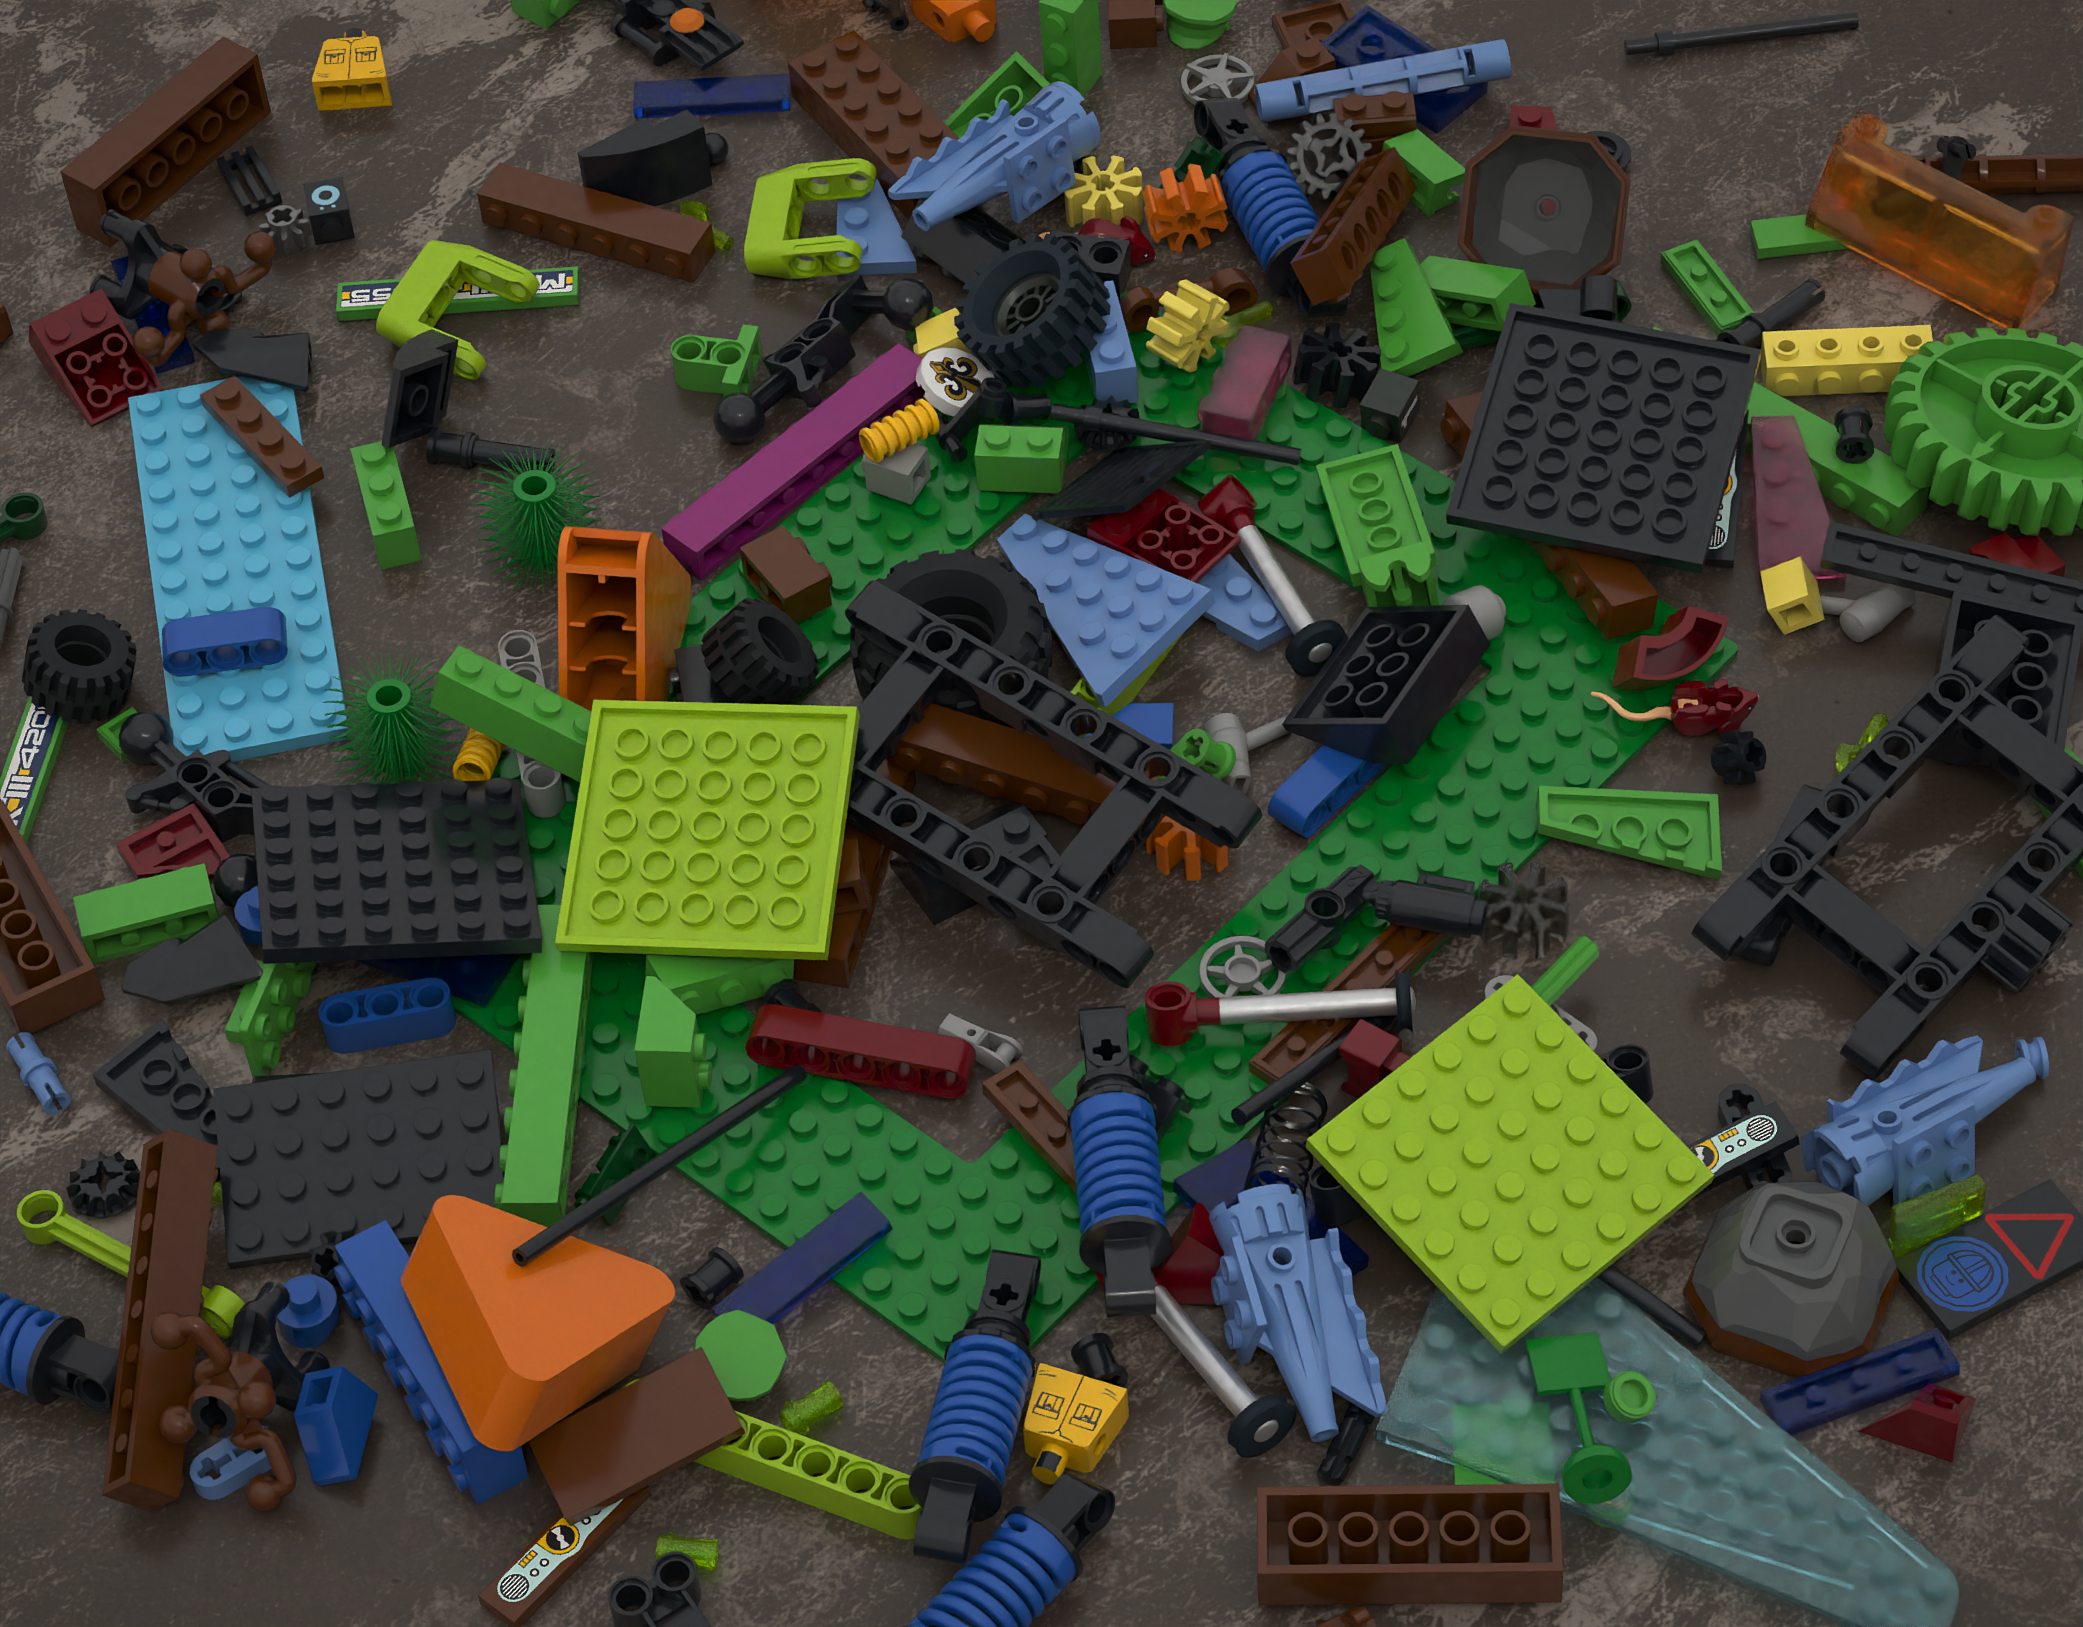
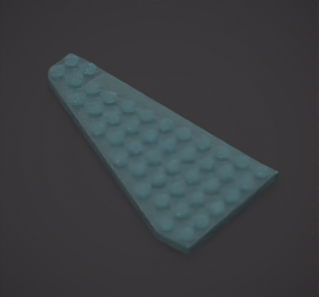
M1594 1278L1503 1354H1500L1446 1295L1436 1287L1376 1427V1441L1451 1465L1473 1470L1504 1484H1559L1560 1507L1842 1623L1841 1627H1951L1959 1600V1587L1955 1576L1945 1563L1624 1296L1599 1278ZM1598 1332L1610 1379L1623 1371H1636L1643 1374L1652 1383L1656 1394L1655 1406L1647 1416L1635 1423L1620 1422L1608 1412L1603 1400L1604 1389L1581 1392L1594 1443L1617 1448L1629 1460L1632 1479L1628 1488L1618 1497L1599 1504H1583L1571 1499L1565 1493L1561 1478L1563 1464L1572 1453L1583 1448L1569 1393L1538 1396L1525 1339Z

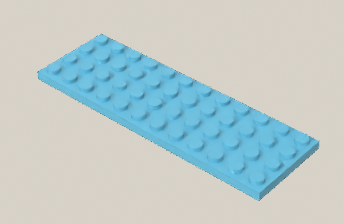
M237 377L304 447L295 389L247 377ZM224 379L128 397L162 662V628L172 620L261 607L279 609L286 617L288 651L285 659L279 663L192 676L171 675L163 667L170 724L173 729V745L186 757L197 749L204 755L218 750H226L230 753L231 760L234 762L347 740V738L331 740L329 737L342 735L349 731V728L342 726L327 728L329 725L338 724L346 720L347 716L337 714L325 716V714L330 712L334 713L345 710L346 707L345 704L323 703L332 700L342 701L344 700V694L342 692L325 690L329 688L341 690L343 688L341 680H338L341 676L310 486L289 498L203 407L200 394L227 380Z

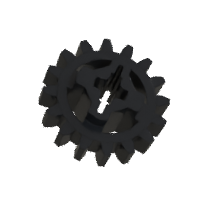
M1332 113L1327 122L1324 121L1321 114H1317L1313 117V127L1305 120L1299 125L1303 135L1292 133L1288 138L1295 147L1287 148L1284 151V155L1293 158V162L1288 166L1291 172L1296 171L1298 175L1296 177L1297 183L1299 185L1304 183L1307 186L1304 192L1306 197L1310 196L1314 191H1318L1320 202L1326 201L1330 193L1335 198L1362 159L1367 158L1364 157V152L1372 147L1371 143L1361 144L1359 138L1362 137L1365 131L1362 128L1353 132L1350 129L1353 121L1351 118L1339 124L1337 113ZM1319 132H1333L1332 136L1326 140L1311 137ZM1347 142L1351 147L1353 159L1349 157L1346 147ZM1335 145L1331 157L1334 162L1322 170L1325 164L1323 163L1325 155L1322 153ZM1303 156L1308 158L1311 168L1310 173L1305 167ZM1335 174L1340 178L1342 176L1345 177L1343 181L1338 183H1324L1325 179L1330 175Z

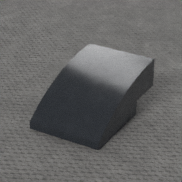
M687 109L655 126H652L644 118L578 152L584 187L655 207L684 198L713 185L704 126Z
M431 329L413 337L399 349L393 364L382 433V446L391 448L428 434L433 427H437L438 419L446 416L458 339Z

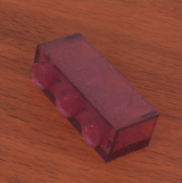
M1243 325L1237 339H1231L1228 344L1223 368H1217L1214 373L1212 391L1209 397L1204 396L1201 399L1197 417L1198 421L1203 423V431L1250 440L1257 439L1292 365L1291 335Z

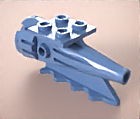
M1060 81L1053 82L1049 86L1044 87L1015 116L1010 115L1009 102L1002 99L994 116L988 120L978 117L972 119L963 137L958 140L950 137L942 139L936 154L929 160L918 156L914 158L906 175L900 178L888 190V195L893 200L928 198L912 212L917 226L924 231H928L933 226L1008 192L1012 221L1020 223L1076 184L1073 161L1089 155L1092 150L1098 147L1101 140L1099 123L1093 111L1086 114L1080 105L1085 100L1082 95L1072 86Z
M1979 1036L1965 1038L1955 1044L1942 1039L1936 1043L1927 1058L1919 1063L1904 1059L1899 1062L1888 1079L1880 1083L1870 1079L1862 1081L1852 1097L1842 1103L1828 1099L1827 1124L1817 1126L1815 1129L1807 1132L1801 1140V1154L1806 1171L1809 1172L1815 1169L1822 1182L1820 1184L1844 1192L1858 1199L1866 1206H1869L1893 1188V1210L1901 1214L1906 1211L1908 1205H1910L1908 1207L1910 1209L1918 1205L1919 1201L1922 1204L1929 1200L1927 1198L1944 1191L1943 1189L1946 1190V1188L1955 1184L1962 1183L1968 1177L1975 1174V1125L2024 1087L2035 1082V1070L2026 1058L2020 1057L2014 1061L1979 1072L1983 1051V1040Z
M1286 1184L1264 1185L1238 1193L1239 1203L1226 1209L1224 1201L1217 1205L1211 1211L1209 1220L1224 1256L1220 1258L1219 1268L1215 1277L1211 1279V1290L1216 1305L1223 1306L1227 1320L1224 1323L1226 1343L1229 1349L1236 1350L1239 1364H1249L1257 1346L1273 1356L1313 1442L1331 1439L1339 1433L1332 1391L1376 1418L1386 1416L1388 1410L1380 1382L1379 1360L1368 1344L1366 1318L1364 1312L1356 1305L1353 1295L1352 1273L1350 1268L1343 1262L1340 1253L1338 1228L1328 1229L1325 1238L1310 1240L1302 1191L1297 1188L1295 1194H1292L1289 1185Z

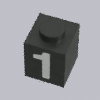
M1380 368L1360 403L1361 427L1374 437L1401 443L1421 407L1419 380Z

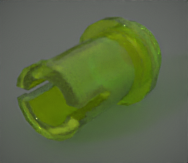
M826 1381L820 1387L794 1402L790 1399L784 1402V1408L779 1411V1418L786 1430L797 1434L800 1433L804 1436L810 1432V1426L832 1412L843 1408V1399L837 1388L830 1381Z
M669 1531L668 1535L658 1536L655 1561L669 1552H682L694 1560L697 1569L716 1571L719 1539L675 1536V1531Z

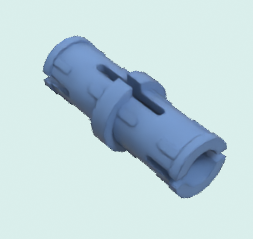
M29 1032L18 1033L25 1045L23 1049H21L14 1036L10 1038L6 1045L7 1052L20 1068V1078L27 1089L34 1091L44 1112L49 1115L59 1113L53 1103V1098L57 1099L63 1110L67 1109L71 1103V1096L57 1078L55 1064L50 1058L44 1057L35 1042L34 1036Z

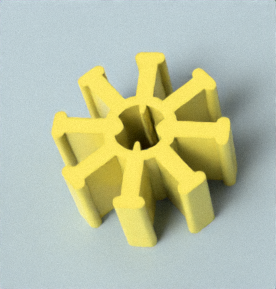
M1113 155L1106 171H1100L1094 156L1083 159V174L1074 172L1076 184L1064 192L1066 221L1068 225L1075 227V224L1081 222L1084 224L1092 218H1103L1120 226V221L1124 216H1130L1140 225L1144 216L1142 173L1139 168L1134 167L1133 170L1125 172L1124 158Z
M1185 279L1179 281L1176 296L1166 291L1159 299V303L1163 305L1166 312L1162 317L1149 318L1146 329L1155 335L1150 341H1147L1146 347L1153 354L1191 373L1198 368L1199 356L1208 360L1216 353V349L1212 347L1210 340L1214 335L1226 334L1229 323L1221 319V316L1225 311L1229 310L1230 306L1224 299Z

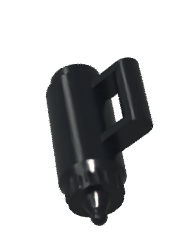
M1423 872L1420 873L1417 882L1401 879L1397 881L1384 880L1380 882L1377 890L1372 892L1364 891L1361 894V899L1364 902H1369L1375 908V917L1387 920L1392 925L1467 939L1471 935L1482 936L1488 912V900L1479 899L1478 894L1474 893L1475 882Z

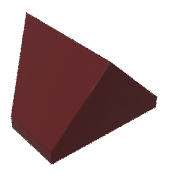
M1196 1203L1173 1233L1171 1236L1170 1254L1163 1263L1157 1266L1158 1273L1156 1278L1178 1304L1216 1305L1211 1290V1279L1215 1277L1220 1265V1258L1224 1256V1253L1212 1230L1209 1220L1210 1213L1202 1203Z
M1928 1383L1913 1400L1863 1427L1858 1432L1953 1462L1976 1398Z

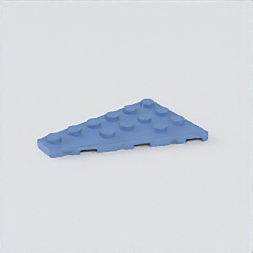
M1027 514L1022 515L997 539L1002 554L1008 563H1011L1013 570L1018 571L1024 578L1026 577L1035 587L1040 603H1044L1050 629L1055 632L1074 667L1078 668L1081 678L1094 693L1097 703L1105 708L1215 603L1210 588L1040 519L1035 521L1032 516Z

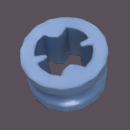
M2034 1037L2032 1043H2026L2024 1039L2016 1040L2015 1059L2020 1057L2026 1058L2032 1064L2036 1075L2040 1079H2046L2049 1076V1059L2043 1038Z

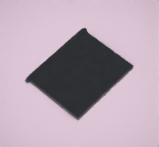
M1209 440L1124 447L1114 450L1036 509L1032 514V518L1038 521L1039 519L1128 512L1211 448Z

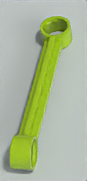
M49 1190L35 1191L27 1195L19 1203L17 1218L25 1237L30 1242L43 1245L59 1241L128 1278L131 1247L68 1215L63 1201L57 1193ZM48 1210L57 1211L56 1215L45 1223H29L40 1212ZM202 1285L201 1294L204 1298V1304L199 1317L205 1319L219 1337L226 1339L232 1334L235 1315L245 1303L235 1293L223 1286L215 1285L210 1290Z

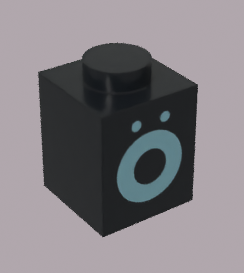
M343 177L303 184L315 245L355 238Z

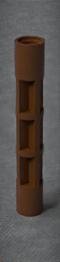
M2035 153L2034 155L1996 156L1978 154L1974 159L1964 161L1956 194L2083 192V154L2044 155V153ZM1879 156L1877 168L1879 197L1904 189L1905 184L1908 183L1923 187L1929 183L1937 182L1943 156Z

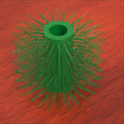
M533 441V470H531L527 453L529 471L524 459L523 462L527 470L525 471L522 464L524 473L518 464L516 466L513 463L521 473L520 475L517 473L518 476L510 468L508 470L506 467H502L513 475L515 481L509 477H504L502 474L498 475L495 472L492 473L486 470L485 472L496 475L509 484L473 480L493 485L502 490L471 493L495 497L492 500L472 504L494 508L484 514L474 516L494 519L493 522L476 529L497 531L493 535L478 541L500 542L496 546L479 553L506 551L499 557L486 562L487 564L515 556L506 565L491 574L499 572L503 568L505 569L507 566H511V564L517 563V561L522 559L521 564L506 578L508 579L514 572L516 573L525 563L527 566L529 562L530 565L526 571L524 569L522 577H525L529 570L528 579L534 564L532 584L536 569L537 582L540 565L544 593V565L547 567L549 581V567L556 581L550 564H552L554 571L553 562L558 569L556 561L558 560L559 541L564 527H586L603 519L583 517V515L590 511L601 509L602 507L594 508L581 505L592 498L600 496L578 494L588 487L599 484L572 485L581 478L596 472L563 480L572 471L588 462L579 464L577 467H573L571 470H567V472L554 477L572 458L570 457L564 464L562 463L553 473L551 469L549 474L548 471L558 456L556 457L555 455L549 468L543 471L547 451L542 465L541 452L539 470H537ZM503 491L507 492V493H486V492H503Z
M389 648V679L386 676L383 659L385 679L382 677L378 663V680L374 673L373 677L367 670L374 683L373 685L369 684L360 674L356 675L361 679V682L363 680L367 683L370 689L363 688L358 682L356 683L359 686L352 681L341 680L365 692L364 694H360L356 690V693L345 690L325 689L342 692L359 699L323 702L340 703L353 707L325 714V716L337 714L350 717L338 724L327 726V728L334 726L351 728L346 733L334 737L331 736L329 739L347 738L353 740L349 744L341 748H333L331 751H340L341 749L356 751L347 758L334 760L333 762L362 760L352 768L336 774H344L351 770L354 771L358 768L370 766L361 775L345 783L346 785L352 784L362 776L364 778L368 773L370 775L374 770L377 773L367 783H371L373 779L374 783L380 773L382 774V772L385 775L379 784H382L383 780L385 783L387 775H389L388 784H391V781L392 784L393 781L395 783V776L396 783L397 780L400 783V776H402V782H404L403 775H405L406 781H410L412 777L413 781H415V778L420 783L414 770L431 782L428 775L426 776L417 768L418 766H422L427 770L430 769L434 773L437 772L443 776L446 775L428 767L421 761L453 767L454 764L444 763L429 757L435 755L447 756L450 754H456L457 756L459 753L444 752L435 748L463 742V740L445 741L437 739L449 732L461 730V728L447 730L437 727L448 720L455 719L435 716L439 711L430 707L433 695L427 696L434 690L435 685L419 690L426 682L437 676V673L413 686V681L427 669L425 667L415 677L413 676L410 681L408 678L407 683H404L406 676L414 665L409 667L406 675L405 669L400 681L403 660L397 673L398 657L395 677L393 672V679L391 660L390 679Z

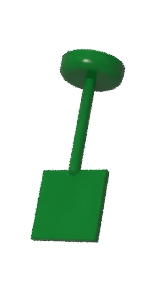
M1598 1332L1525 1339L1538 1396L1569 1393L1583 1448L1572 1453L1563 1464L1561 1478L1565 1493L1571 1499L1583 1504H1599L1618 1497L1628 1488L1632 1479L1629 1460L1617 1448L1594 1443L1581 1393L1582 1391L1602 1390L1611 1380Z

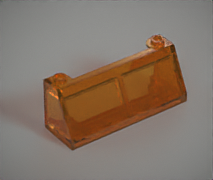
M1860 109L1838 132L1808 209L1805 225L2005 329H2022L2059 286L2075 217L2051 205H2037L2023 214L1883 143L1888 133L1886 124L1878 117Z

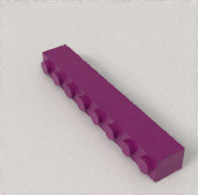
M899 343L885 354L880 355L874 363L856 377L849 379L842 388L829 398L821 401L815 409L801 420L791 424L783 434L770 444L762 447L751 459L738 469L731 471L724 480L711 490L703 493L692 505L679 515L672 517L661 528L664 545L678 561L690 566L691 575L700 581L705 579L738 553L740 547L757 538L862 455L864 451L859 441L860 429L865 427L870 429L872 423L877 421L881 423L882 418L886 416L893 418L894 412L898 410L904 412L905 406L910 404L915 406V402L919 399L926 400L924 389L921 384L918 388L916 382L917 368L923 358Z

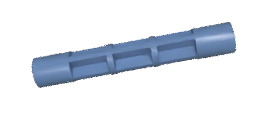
M1499 39L1254 85V94L1260 122L1267 123L1332 111L1333 99L1345 98L1352 94L1373 96L1398 91L1401 93L1412 92L1413 95L1506 79L1511 77V62L1505 40Z

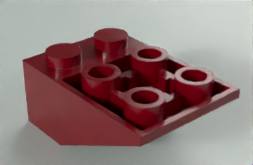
M102 288L30 323L28 342L49 376L91 427L129 409L128 397L163 391L161 384L145 358L141 357L134 350L131 335Z
M1160 488L1128 512L1102 514L1087 527L1089 540L1195 583L1201 580L1241 543V537Z

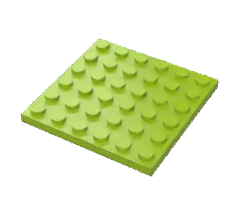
M593 700L555 938V945L558 950L828 960L860 720L858 708L854 706Z
M1518 974L1310 1136L1305 1146L1500 1354H1503L1712 1183L1714 1174Z

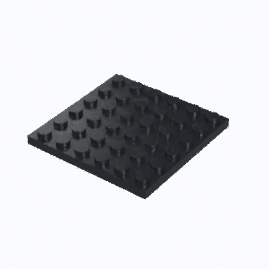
M1510 303L1446 513L1447 524L1703 573L1759 368L1761 349Z
M493 778L482 781L451 779L445 782L423 783L415 781H404L394 784L362 782L356 785L328 786L325 784H315L306 787L273 785L266 788H251L263 964L542 953V934L519 779Z

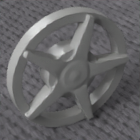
M1224 53V55H1209L1199 58L1190 64L1188 63L1181 76L1182 93L1193 105L1199 100H1208L1199 97L1204 93L1211 97L1238 98L1241 103H1244L1248 99V93L1255 85L1254 73L1251 67L1243 60L1229 56L1228 53ZM1218 64V66L1215 68H1203L1205 66ZM1227 65L1233 66L1243 73H1231V71L1226 69ZM1193 74L1201 78L1202 82L1190 90L1187 83ZM1248 82L1246 88L1235 97L1231 96L1234 84Z
M1234 936L1215 943L1203 955L1199 969L1201 986L1210 998L1233 997L1239 991L1249 990L1257 995L1280 994L1285 983L1286 973L1278 969V978L1270 990L1266 989L1260 982L1261 975L1276 967L1272 965L1270 959L1259 962L1253 956L1243 954L1241 947L1254 948L1264 952L1266 941L1250 936ZM1234 948L1235 955L1226 961L1225 966H1209L1216 955L1227 949ZM1207 976L1225 980L1229 986L1225 995L1212 986Z

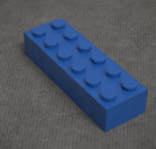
M384 1220L335 1245L339 1265L334 1267L333 1270L340 1286L345 1292L341 1294L348 1313L353 1320L360 1317L365 1324V1327L362 1328L364 1337L374 1354L379 1351L383 1353L386 1358L383 1366L394 1387L397 1388L403 1385L408 1394L404 1396L411 1415L416 1422L424 1419L429 1428L425 1431L428 1441L438 1457L445 1454L451 1464L447 1466V1469L459 1492L467 1489L476 1504L479 1505L528 1479L529 1475L521 1446L514 1451H498L483 1445L474 1437L401 1285V1275L410 1257L387 1221Z

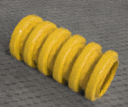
M919 399L915 402V406L912 404L905 406L904 412L901 410L894 412L893 418L886 416L882 418L881 423L878 421L872 423L870 429L867 427L860 429L859 441L861 447L870 460L879 463L883 461L884 456L887 458L893 456L895 450L898 452L905 450L906 444L909 446L916 444L917 438L924 440L928 437V433L932 435L938 433L940 429L938 415L929 402Z
M470 727L457 760L453 765L455 779L461 781L490 780L505 748V744Z

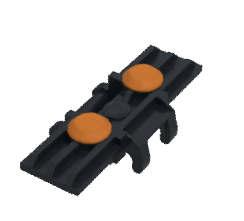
M607 0L622 11L611 21V32L618 37L624 36L649 55V60L656 66H662L681 56L699 70L704 71L744 45L743 39L715 19L711 3L707 0ZM660 23L663 26L659 29L661 41L657 43L639 28L642 27L648 30Z

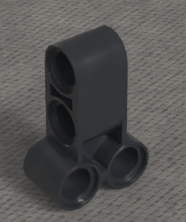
M669 1552L662 1555L656 1560L652 1568V1579L649 1581L638 1576H627L616 1581L609 1590L608 1601L614 1627H710L697 1607L701 1600L697 1567L694 1560L685 1553ZM674 1581H685L683 1585L677 1587L668 1586ZM631 1605L642 1606L641 1608L635 1611L624 1610Z

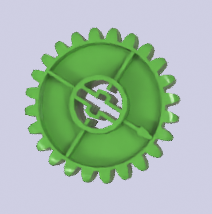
M1982 327L1975 328L1973 338L1964 332L1948 333L1945 335L1943 343L1940 341H1929L1920 347L1918 354L1907 357L1900 366L1898 375L1891 382L1884 409L1885 422L1883 430L1885 440L1891 444L1890 456L1894 463L1902 468H1907L1905 478L1912 485L1918 488L1931 487L1928 497L1930 500L1942 506L1951 503L1958 505L1957 515L1967 520L1973 521L1979 515L1988 518V526L1993 529L2004 531L2009 524L2018 525L2022 534L2038 536L2041 527H2048L2054 535L2058 536L2072 535L2075 524L2083 529V345L2070 342L2064 347L2057 344L2056 336L2047 333H2039L2036 339L2029 338L2025 330L2020 328H2007L2006 335H1998L1993 328Z

